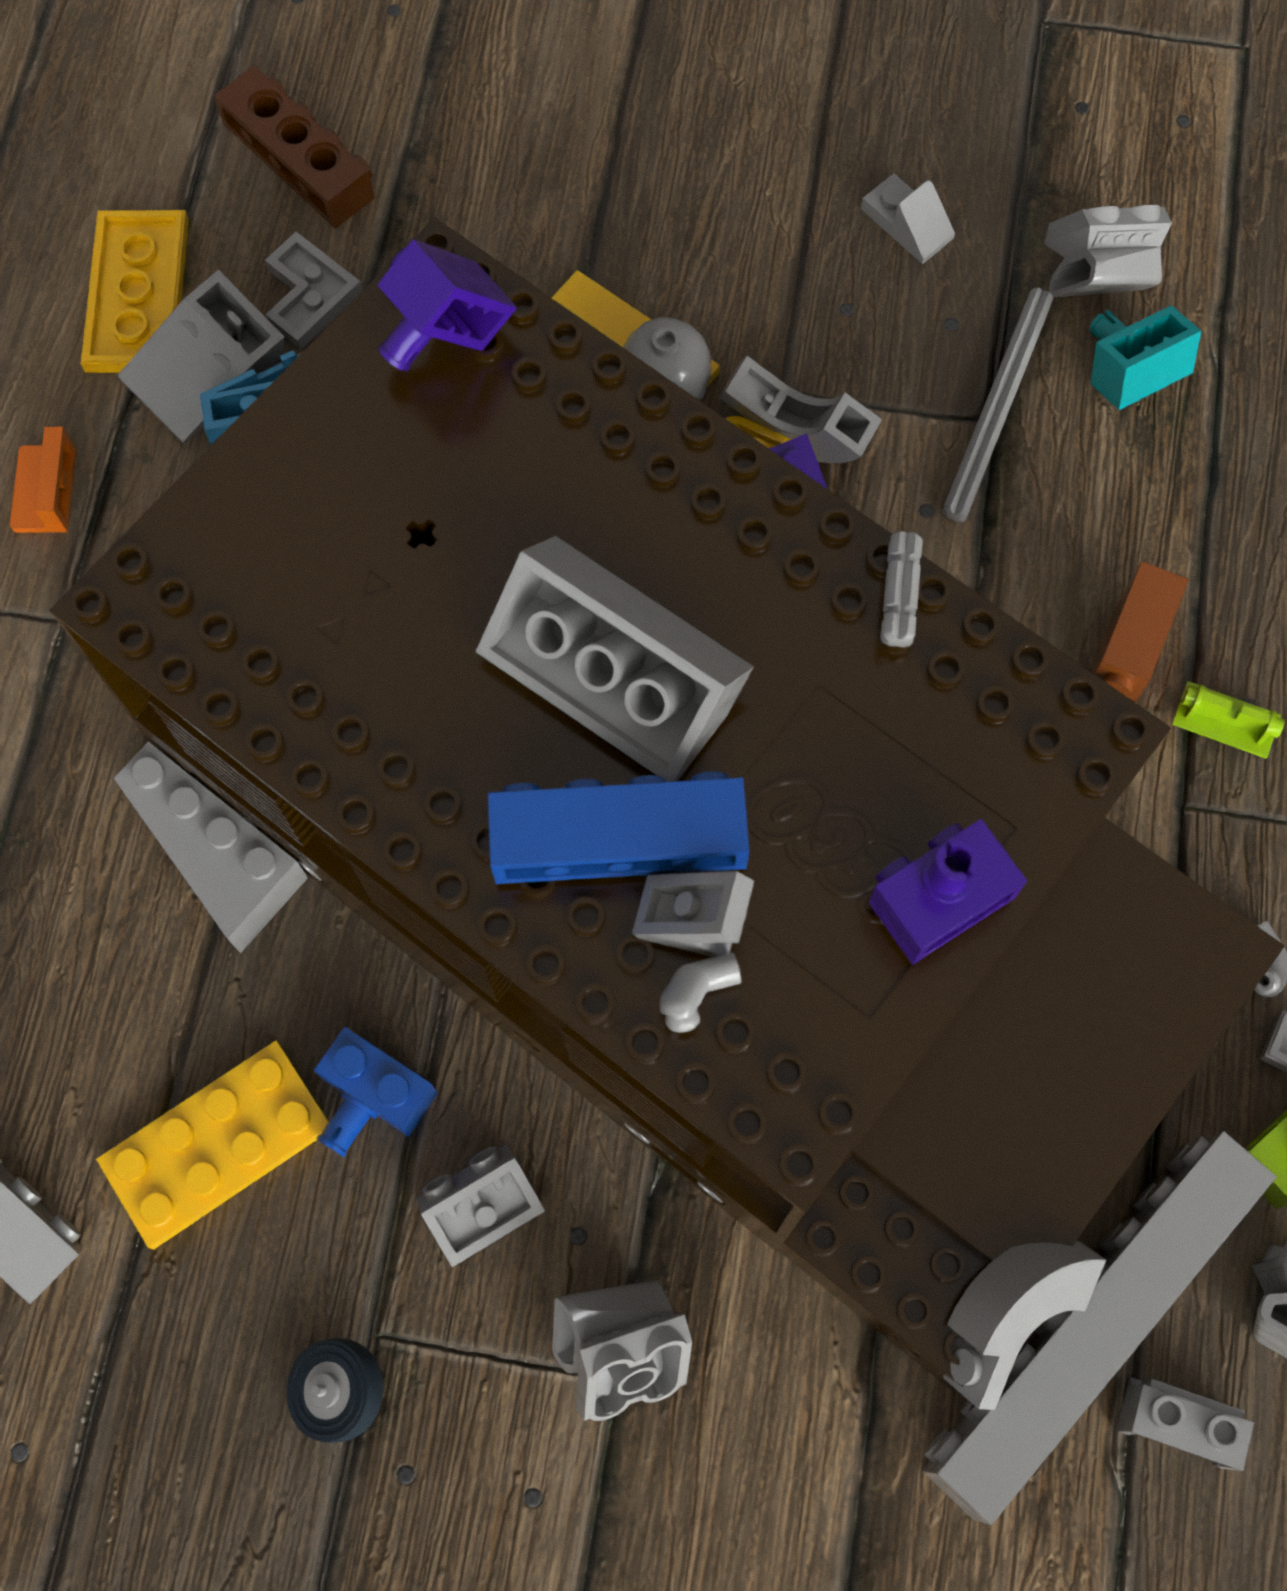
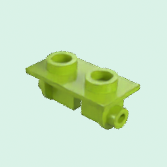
M1189 681L1185 684L1172 722L1174 726L1265 759L1268 758L1274 737L1278 738L1285 724V720L1281 719V715L1274 710L1269 711L1206 688L1202 684L1198 685Z

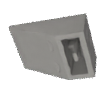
M218 269L180 302L118 374V378L184 444L204 427L200 394L254 369L256 374H259L273 367L281 360L280 356L284 354L285 337Z

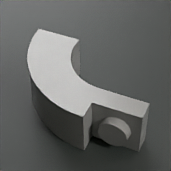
M748 356L740 361L718 397L745 418L789 439L807 434L817 462L844 463L860 458L882 421L881 418L846 392L832 399H820L800 393L783 383Z
M1079 1240L1073 1246L1055 1243L1024 1244L1011 1247L1000 1254L973 1280L952 1312L947 1325L964 1339V1349H959L953 1354L956 1358L960 1359V1365L950 1363L951 1374L956 1382L945 1375L943 1378L978 1409L995 1410L1016 1357L1027 1338L1038 1326L1054 1315L1066 1311L1085 1312L1106 1259Z

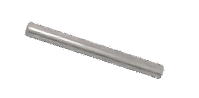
M1039 287L1030 290L944 504L942 514L947 519L961 523L968 516L1051 307L1053 295L1050 291H1043Z

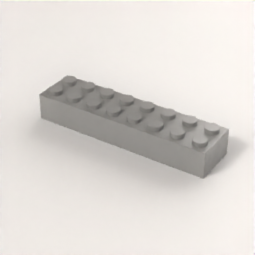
M1222 1131L1207 1140L1200 1135L1190 1145L1185 1143L1174 1153L1165 1165L1171 1171L1170 1175L1165 1176L1157 1185L1152 1182L1132 1204L1138 1213L1134 1217L1129 1218L1124 1224L1118 1222L1099 1243L1098 1246L1105 1251L1101 1257L1106 1259V1262L1086 1311L1062 1312L1047 1319L1034 1330L1035 1336L1029 1343L1026 1342L1021 1347L996 1409H978L967 1400L960 1409V1412L966 1417L956 1430L953 1429L949 1432L944 1429L924 1452V1455L930 1461L921 1471L973 1520L989 1525L994 1523L1276 1179L1277 1176L1226 1132Z

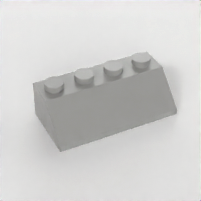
M556 536L520 552L476 649V653L657 776L665 778L666 782H677L727 717L754 667Z

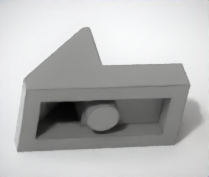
M893 173L862 198L861 210L922 264L954 239L955 232L936 189L930 180L925 181L917 189L913 190Z
M738 871L648 875L632 935L643 940L710 957L730 953L732 943H739L754 880Z

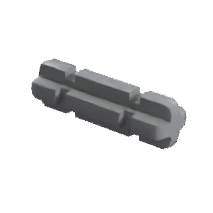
M898 531L890 537L883 605L884 619L882 620L881 640L888 646L908 647L913 643V638L915 637V612L918 605L921 568L919 561L922 555L923 542L921 536L915 532L906 533Z

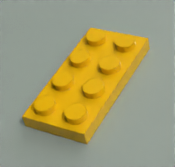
M276 1040L98 1157L96 1161L148 1248L154 1250L312 1144L327 1126L329 1120L285 1050Z

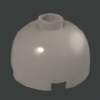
M659 317L646 321L629 335L623 346L624 349L699 401L703 398L707 391V384L710 381L711 355L704 337L694 327L677 318Z

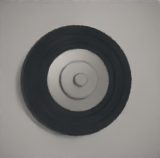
M325 1339L310 1345L296 1359L289 1374L287 1403L291 1417L303 1434L316 1441L336 1443L348 1441L359 1436L373 1423L382 1402L383 1380L376 1359L366 1347L349 1339Z

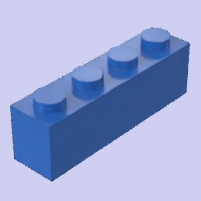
M703 772L694 775L691 781L666 782V779L661 776L646 775L629 780L627 785L603 786L601 781L594 779H580L567 783L566 788L542 790L536 784L515 783L505 786L503 792L488 793L490 867L496 884L747 869L749 840L744 779L729 778L723 772Z

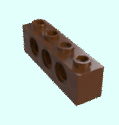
M252 66L214 95L223 125L335 229L375 198L371 184L373 174L366 161L357 154L352 156L343 147L341 140L331 129L327 128L324 130L318 125L309 109L303 103H294L287 96L283 86L276 78L272 76L267 78L260 70Z

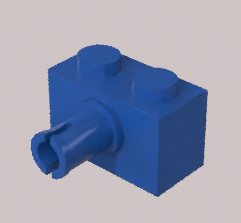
M344 1026L313 1070L326 1083L342 1093L341 1097L344 1099L327 1126L316 1139L344 1158L347 1150L370 1117L374 1120L376 1117H379L409 1137L438 1095V1092L429 1081Z

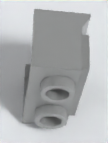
M1129 1377L1116 1431L1125 1435H1141L1214 1461L1213 1466L1222 1469L1243 1471L1254 1422L1244 1419V1410L1154 1379H1142L1141 1381Z

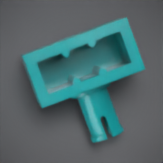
M1172 305L1128 327L1110 310H1106L1104 315L1102 313L1098 314L1090 325V334L1099 339L1096 342L1090 384L1118 410L1192 374L1194 371L1201 330Z

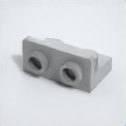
M504 1145L499 1149L492 1146L480 1151L470 1159L469 1167L452 1177L450 1174H444L433 1179L422 1189L423 1194L416 1198L420 1214L451 1267H454L545 1212L508 1145Z

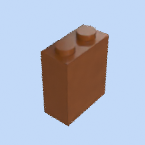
M1142 561L1116 607L1091 672L1136 702L1151 679L1189 579Z

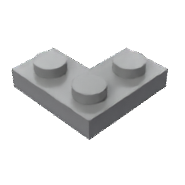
M298 232L292 234L265 259L268 271L292 289L265 316L299 350H302L363 291L360 280Z

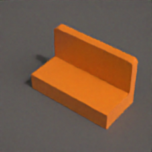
M44 427L42 445H27L19 448L10 517V527L16 533L68 532L77 449L63 427Z

